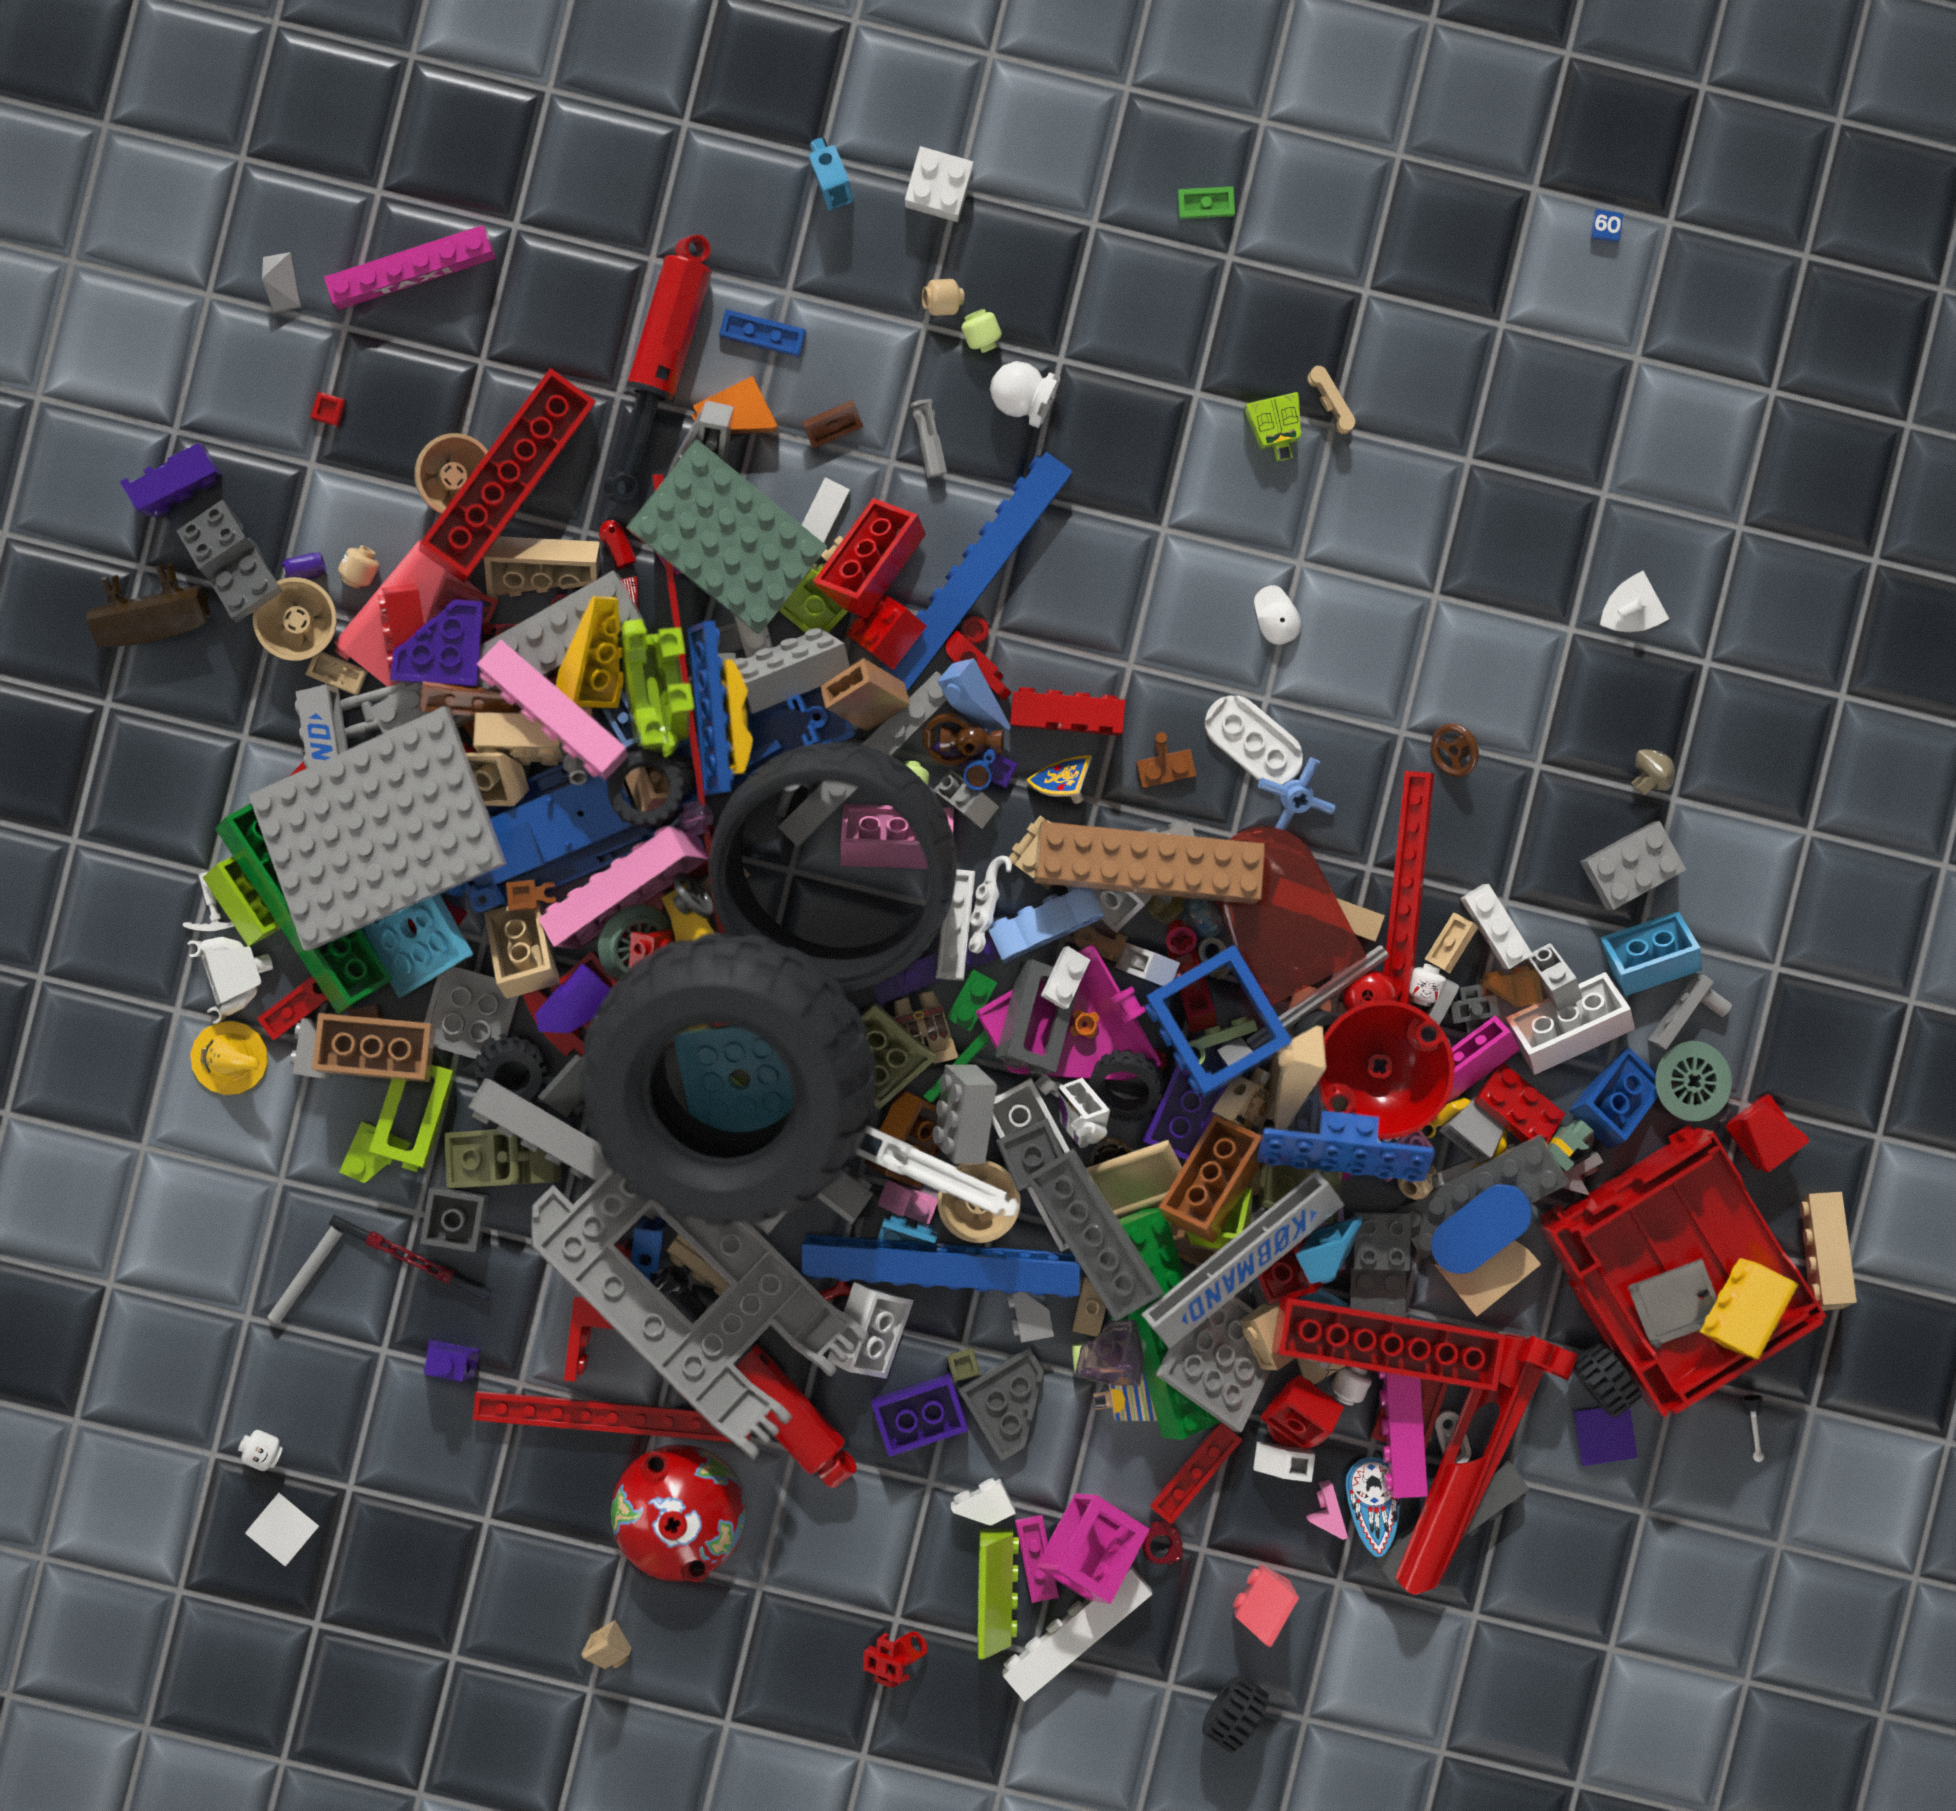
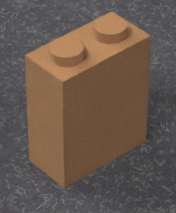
M864 658L821 685L826 709L867 732L910 705L905 683Z

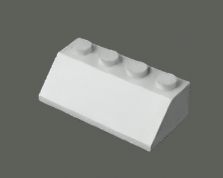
M1606 972L1580 983L1579 988L1582 999L1560 1011L1547 998L1506 1017L1521 1054L1534 1075L1635 1030L1631 1008Z

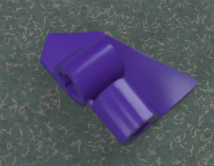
M582 963L565 984L560 985L535 1013L538 1031L572 1032L594 1018L599 1006L611 988L603 983L595 972Z

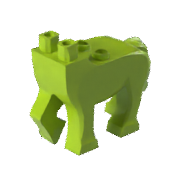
M642 619L625 621L622 625V639L619 640L618 645L622 648L620 660L634 741L638 746L650 749L653 752H659L664 757L672 756L679 741L688 740L690 734V711L694 709L690 683L683 684L679 656L684 654L685 651L681 628L660 629L659 633L646 634V628Z

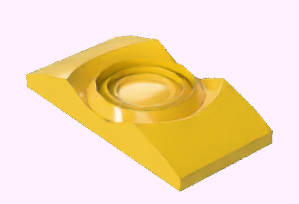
M727 659L722 661L723 669L722 673H720V682L725 688V700L722 702L723 713H726L728 718V728L725 730L726 741L730 743L731 748L728 766L734 776L744 773L749 760L753 738L747 730V713L744 704L748 690L733 659Z

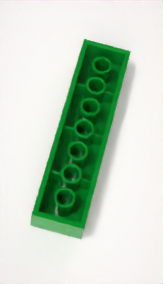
M252 803L226 816L215 830L338 1015L379 992L393 980L361 929L310 951L303 950Z
M1146 1208L1118 1220L1164 1293L1128 1314L1162 1438L1182 1440L1221 1421L1156 1376L1169 1347L1143 1317L1142 1313L1183 1281L1185 1276L1170 1223L1164 1219L1159 1208Z

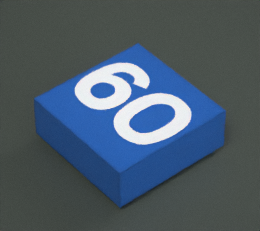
M1596 209L1594 211L1590 238L1618 242L1620 240L1624 213Z

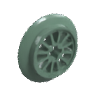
M648 905L628 906L615 913L605 924L599 938L598 955L604 970L611 977L620 980L629 969L632 933L630 927L633 926V932L637 931L645 934L662 929L671 930L667 918L656 908ZM624 932L627 933V938L622 937ZM619 941L625 942L623 945H618Z
M1687 1041L1677 1044L1665 1053L1658 1065L1655 1083L1660 1101L1671 1114L1686 1121L1696 1122L1713 1117L1725 1106L1731 1093L1732 1076L1727 1061L1717 1049L1703 1042ZM1686 1058H1690L1689 1066L1687 1064ZM1697 1059H1699V1060L1701 1061V1063L1699 1064L1698 1067H1697ZM1679 1062L1681 1064L1683 1071L1677 1067V1064ZM1707 1066L1709 1071L1702 1074V1071ZM1672 1072H1676L1680 1078L1672 1077ZM1712 1075V1082L1705 1081V1077ZM1688 1076H1696L1697 1079L1694 1081L1696 1087L1688 1086L1690 1082ZM1671 1081H1677L1680 1084L1672 1088ZM1704 1085H1711V1091H1708ZM1682 1089L1678 1097H1676L1674 1093ZM1700 1092L1707 1096L1705 1100L1703 1099ZM1687 1095V1101H1686V1104H1685V1103H1683L1682 1100H1683V1099L1685 1098V1096ZM1694 1096L1698 1102L1696 1105H1694Z

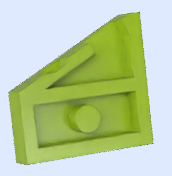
M361 1121L339 1171L340 1173L366 1183L388 1165L374 1160L376 1155L369 1152L377 1126ZM391 1132L388 1138L389 1146L406 1150L412 1144L411 1141Z

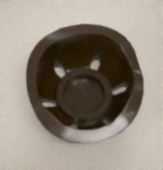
M1113 1137L1103 1138L1091 1148L1089 1153L1090 1167L1131 1153V1150L1120 1139Z

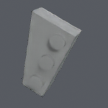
M710 401L705 402L674 456L668 474L696 439L727 464L734 406Z

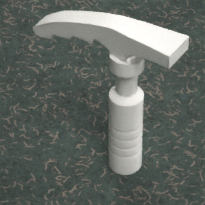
M208 872L198 874L206 905L210 908L211 916L209 917L212 922L209 925L207 923L200 925L185 922L183 926L200 931H218L235 927L232 922L223 923L220 921L222 917L217 911V899L202 878Z

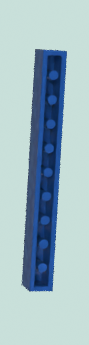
M1045 452L1042 457L1037 455L1028 467L1032 471L1026 479L1023 477L1018 479L1011 489L1015 492L1009 501L1004 499L995 510L998 516L993 523L989 521L985 523L978 533L982 536L976 545L970 543L962 554L965 560L959 568L954 565L946 575L945 579L948 582L944 588L940 589L937 587L928 599L931 602L926 611L921 609L917 613L916 617L927 627L898 665L892 670L882 662L879 664L878 667L905 683L907 693L1072 476L1073 471L1048 452Z
M807 1234L802 1243V1275L817 1280L830 1277L844 1282L857 1279L871 1284L884 1281L892 1282V1284L898 1286L911 1283L919 1284L925 1288L938 1285L947 1286V1288L953 1290L965 1287L974 1288L980 1292L992 1289L1002 1290L1007 1294H1014L1018 1291L1030 1292V1294L1035 1296L1057 1294L1062 1298L1079 1296L1081 1288L1082 1267L1073 1253Z

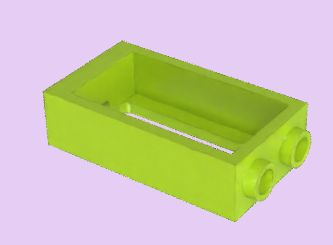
M431 1065L430 1078L434 1079L435 1082L414 1149L411 1151L391 1147L388 1144V1138L407 1081L391 1080L369 1149L370 1153L376 1155L374 1160L386 1164H391L392 1160L402 1162L401 1168L418 1172L419 1167L427 1168L456 1075L454 1071Z

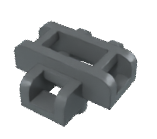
M1481 984L1459 987L1460 1000L1452 1001L1450 1005L1452 1023L1463 1022L1466 1034H1470L1480 1027L1471 1026L1483 1025L1487 1022V1018L1495 1015L1500 1016L1497 995L1483 996ZM1486 1001H1488L1489 1012L1487 1011Z

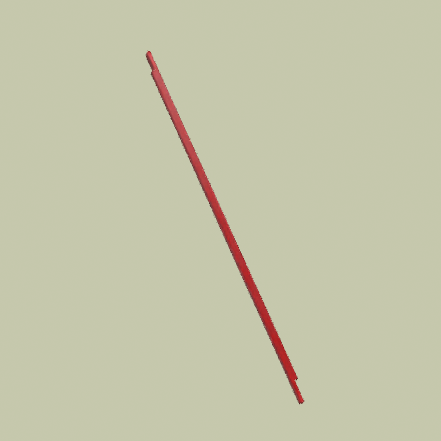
M664 474L652 475L655 491L663 482ZM665 560L674 628H681L673 567ZM684 653L679 656L683 684L689 683ZM691 710L689 737L705 850L709 858L711 835L705 796H703L693 710ZM715 909L717 933H726Z

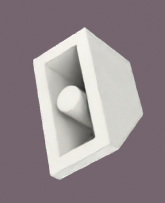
M1124 942L1115 968L1164 986L1176 978L1180 963Z

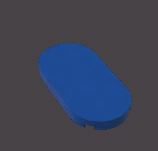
M1497 1184L1484 1190L1437 1227L1431 1241V1250L1436 1262L1443 1269L1456 1274L1469 1273L1477 1269L1526 1231L1532 1216L1531 1203L1522 1190L1511 1185Z

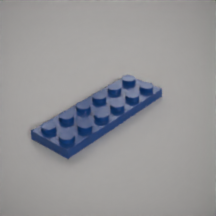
M704 621L688 628V640L703 796H713L731 791L730 786L733 785V773L728 766L731 748L730 743L726 741L725 730L728 728L727 714L723 713L722 703L725 700V688L720 682L723 664L717 650V645L720 643V633L718 628H715V621Z

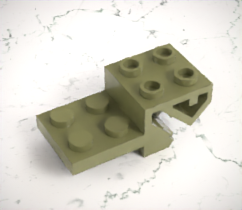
M496 1129L444 1133L447 1188L562 1181L561 1163L558 1166L545 1159L544 1157L547 1153L539 1148L533 1152L520 1144L523 1139L515 1134L509 1138Z

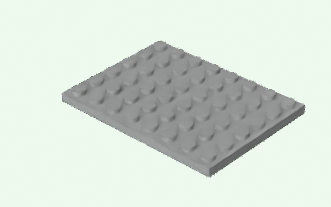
M446 706L249 795L303 950L305 951L317 948L506 864L450 709Z

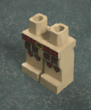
M933 990L919 994L922 1008L914 1011L911 1009L908 997L894 1001L896 1016L893 1018L924 1046H926L924 1038H927L930 1051L937 1056L933 1061L934 1064L958 1058L942 1003H938Z

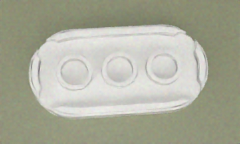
M1226 696L1218 699L1211 705L1205 718V729L1208 737L1218 748L1259 781L1263 777L1284 785L1299 774L1303 762L1300 744L1291 734L1250 700L1242 696Z

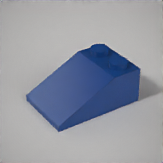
M1627 1046L1581 1093L1569 1112L1578 1121L1582 1120L1594 1131L1593 1135L1607 1149L1621 1144L1629 1138L1658 1097L1655 1083L1656 1073Z

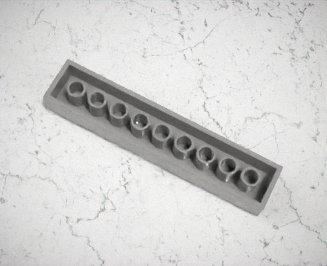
M612 571L480 645L479 661L502 640L543 677L548 678L557 673L592 596L619 599L621 631L618 633V638L622 636V625L625 621L642 619L643 624L645 621L619 574ZM479 669L477 687L499 689L496 685L488 686L480 678L481 671ZM413 683L370 707L383 734L430 713L422 712L419 709L422 683ZM452 715L456 728L475 719L472 716Z

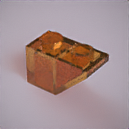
M1528 965L1513 967V973L1502 975L1501 970L1485 973L1486 978L1478 980L1481 987L1493 995H1497L1499 999L1511 1007L1544 1002L1538 970L1529 969Z

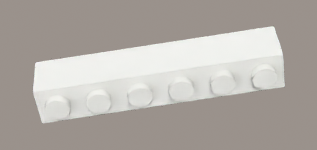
M1130 1566L1111 1604L1088 1601L1087 1599L1082 1603L1081 1601L1074 1603L1067 1612L1069 1614L1061 1621L1059 1618L1054 1620L1046 1628L1047 1633L1040 1639L1038 1636L1031 1639L1026 1644V1650L1019 1656L1014 1654L1004 1663L1003 1677L1025 1702L1152 1595L1151 1588L1137 1571Z

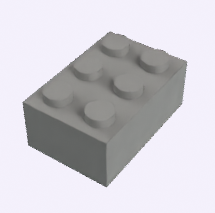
M1660 821L1651 822L1580 861L1606 910H1614L1686 870Z
M945 1065L944 1075L940 1078L942 1091L940 1101L937 1102L936 1106L938 1119L937 1126L933 1129V1141L954 1164L985 1163L997 1084L977 1065Z

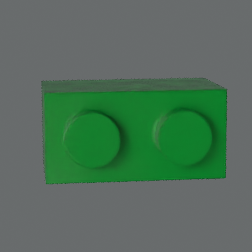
M973 969L946 1018L971 1031L978 1019L976 1011L985 1006L997 982Z

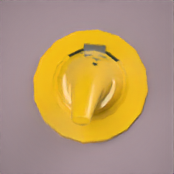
M223 1021L205 1028L194 1040L190 1053L192 1070L198 1081L210 1091L223 1095L241 1094L255 1087L264 1076L268 1064L267 1046L260 1034L249 1025L237 1021Z

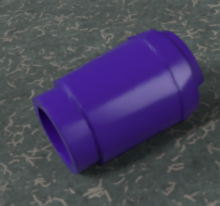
M312 552L287 558L282 562V567H284L286 573L285 578L295 577L310 580L327 573L321 552Z

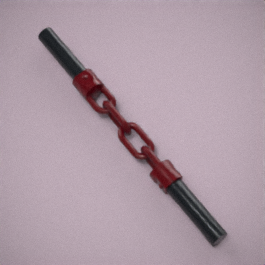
M335 1214L330 1219V1225L364 1241L366 1245L376 1250L380 1249L426 1271L447 1285L452 1284L485 1301L491 1295L492 1291L455 1274L454 1270L414 1254L410 1250L386 1240L384 1236L374 1231L369 1232ZM385 1243L389 1245V1249L383 1247L382 1244ZM397 1249L408 1254L406 1258L395 1253ZM414 1258L424 1262V1266L414 1262ZM432 1266L439 1269L438 1273L430 1270Z

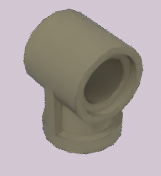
M1213 937L1201 940L1196 949L1199 960L1203 963L1209 960L1204 954V949L1210 943H1214L1218 947V954L1226 950L1227 948L1221 940ZM1224 964L1211 973L1219 980L1229 973L1231 969L1228 970Z

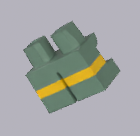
M1573 1119L1566 1127L1558 1126L1547 1144L1563 1171L1567 1172L1575 1164L1569 1157L1576 1149L1585 1150L1589 1148L1584 1142L1594 1131L1582 1120L1577 1121Z

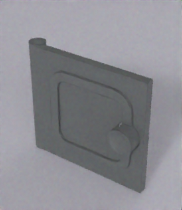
M1702 1259L1628 1286L1653 1349L1661 1347L1662 1343L1702 1329L1706 1317L1710 1314L1717 1301V1296Z

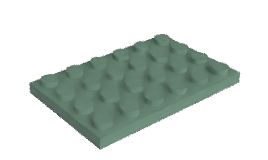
M697 439L627 526L630 532L757 634L764 630L828 547Z

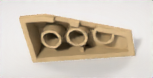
M1316 1026L1292 1039L1287 1049H1283L1280 1054V1070L1273 1115L1275 1130L1286 1131L1326 1069L1323 1030L1320 1026Z

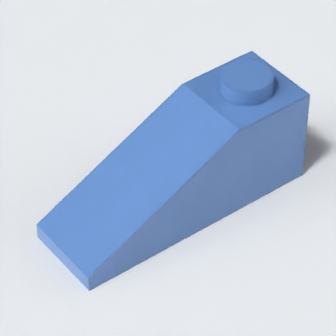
M975 659L952 663L938 680L949 704L972 723L983 727L988 735L992 731L1004 729V732L1009 731L1011 726Z

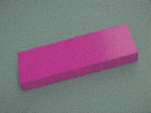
M1043 1515L1015 1520L1032 1603L1059 1598L1056 1580L1036 1568L1048 1544Z

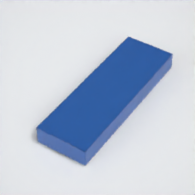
M725 309L719 338L800 358L806 329Z

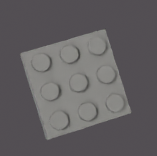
M453 966L437 976L424 1023H430L436 1027L434 1047L476 1059L477 1054L481 1055L480 1048L483 1045L488 1047V1040L491 1038L497 1041L500 1039L499 1035L505 1034L506 1038H508L520 995L506 999L496 983V977Z

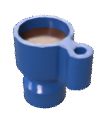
M987 750L983 758L972 761L965 769L964 781L969 788L982 790L990 784L993 777L991 763L996 757L994 750Z

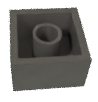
M436 1185L429 1188L420 1244L469 1252L480 1250L489 1194Z

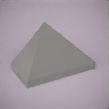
M288 252L263 257L262 280L273 312L302 308L292 253Z

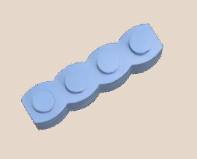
M1070 887L1068 888L1069 893L1060 897L1057 894L1045 898L1042 901L1043 905L1033 909L1032 906L1021 909L1017 912L1018 916L1014 919L1008 920L1005 917L995 921L992 924L993 928L989 929V933L1003 963L1019 958L1030 951L1045 946L1056 939L1104 918L1103 910L1093 889Z

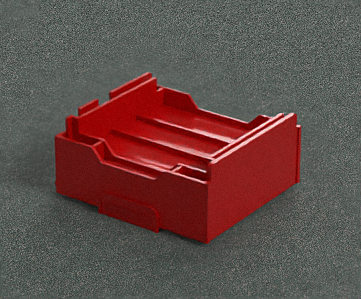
M1690 1124L1668 1137L1670 1143L1589 1192V1195L1582 1196L1565 1208L1558 1204L1540 1215L1539 1218L1542 1222L1537 1224V1227L1570 1279L1566 1281L1567 1285L1571 1287L1605 1345L1613 1354H1616L1621 1364L1635 1380L1647 1406L1663 1417L1669 1415V1412L1677 1414L1814 1330L1823 1324L1822 1320L1827 1317L1799 1270L1784 1253L1749 1196L1742 1177L1715 1133L1698 1127L1692 1129ZM1739 1258L1757 1263L1797 1284L1793 1295L1758 1359L1724 1348L1701 1333L1700 1330L1662 1343L1661 1347L1653 1349L1628 1289V1286L1641 1282L1699 1259L1703 1260L1717 1299Z

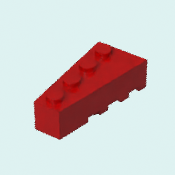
M1019 687V692L1013 691L1010 726L1120 736L1123 732L1125 700L1118 699V696L1102 695L1101 698L1090 697L1089 693L1074 692V696L1063 695V691L1046 690V694L1035 693V688Z

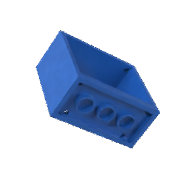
M1235 945L1147 995L1145 1009L1153 1023L1159 1022L1162 1027L1159 1029V1034L1167 1047L1170 1045L1174 1047L1176 1063L1181 1071L1187 1069L1190 1074L1188 1078L1189 1085L1196 1095L1201 1093L1203 1098L1278 1056L1283 1049H1287L1292 1041ZM1225 964L1228 970L1231 969L1270 1034L1269 1039L1271 1041L1212 1075L1211 1072L1205 1073L1166 1006L1170 1003L1167 997Z

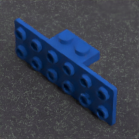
M1322 1111L1320 1116V1135L1264 1129L1257 1154V1162L1271 1166L1287 1165L1297 1169L1313 1168L1321 1169L1324 1172L1339 1171L1352 1175L1364 1174L1378 1176L1382 1179L1399 1178L1409 1182L1425 1181L1434 1156V1148L1378 1142L1379 1117Z

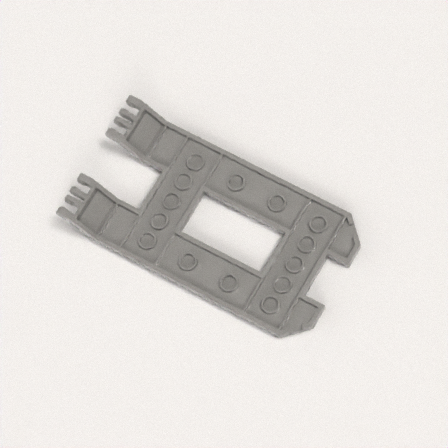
M597 1141L592 1147L603 1156L601 1146ZM610 1168L574 1204L569 1202L552 1186L532 1206V1247L718 1432L741 1448L751 1459H754L759 1454V1450L745 1438L750 1431L764 1445L771 1441L757 1426L758 1423L773 1436H776L779 1432V1429L764 1417L769 1411H772L783 1424H787L792 1419L790 1413L781 1404L753 1385L733 1365L755 1340L771 1326L795 1350L818 1365L831 1377L837 1371L836 1366L831 1361H828L823 1354L830 1350L840 1362H845L848 1359V1356L834 1342H838L850 1354L856 1350V1347L842 1336L845 1330L851 1331L860 1342H864L869 1336L856 1321L831 1305L751 1224L747 1225L745 1221L734 1222L727 1226L705 1225V1220L688 1216L685 1220L673 1217L665 1213L667 1207L656 1203L650 1198L645 1202L629 1189L630 1183L620 1172L614 1174ZM650 1207L730 1285L693 1324L614 1246L621 1236Z

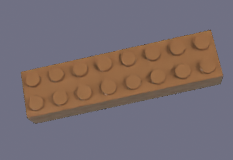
M1042 822L1038 828L1034 883L1256 904L1261 899L1265 844Z

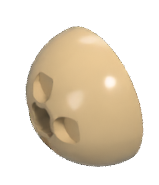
M458 433L445 434L430 441L419 454L414 471L415 484L424 502L430 508L442 514L487 454L488 450L476 439Z
M295 577L279 580L277 583L283 592L253 612V626L256 636L267 651L279 658L293 661L312 658L329 645L335 634L337 614L334 603L322 587L310 580Z
M990 1161L958 1165L956 1167L958 1171L1008 1193V1202H1010L1011 1198L1016 1199L1019 1208L1015 1216H1004L1006 1210H1003L1000 1215H996L953 1194L939 1191L937 1202L943 1223L951 1233L968 1242L985 1243L998 1239L1013 1226L1020 1210V1193L1016 1189L1011 1174L1000 1165Z

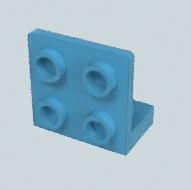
M891 1213L890 1217H884L878 1239L936 1243L937 1232L933 1231L934 1226L918 1222L916 1226L907 1223L906 1217Z

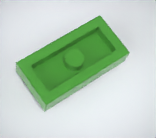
M1233 186L1178 189L1179 219L1234 217L1235 215Z

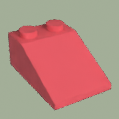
M1260 1564L1258 1569L1254 1568L1249 1574L1246 1581L1249 1585L1244 1594L1240 1592L1233 1603L1235 1609L1233 1612L1240 1622L1262 1642L1271 1647L1299 1597L1289 1579Z

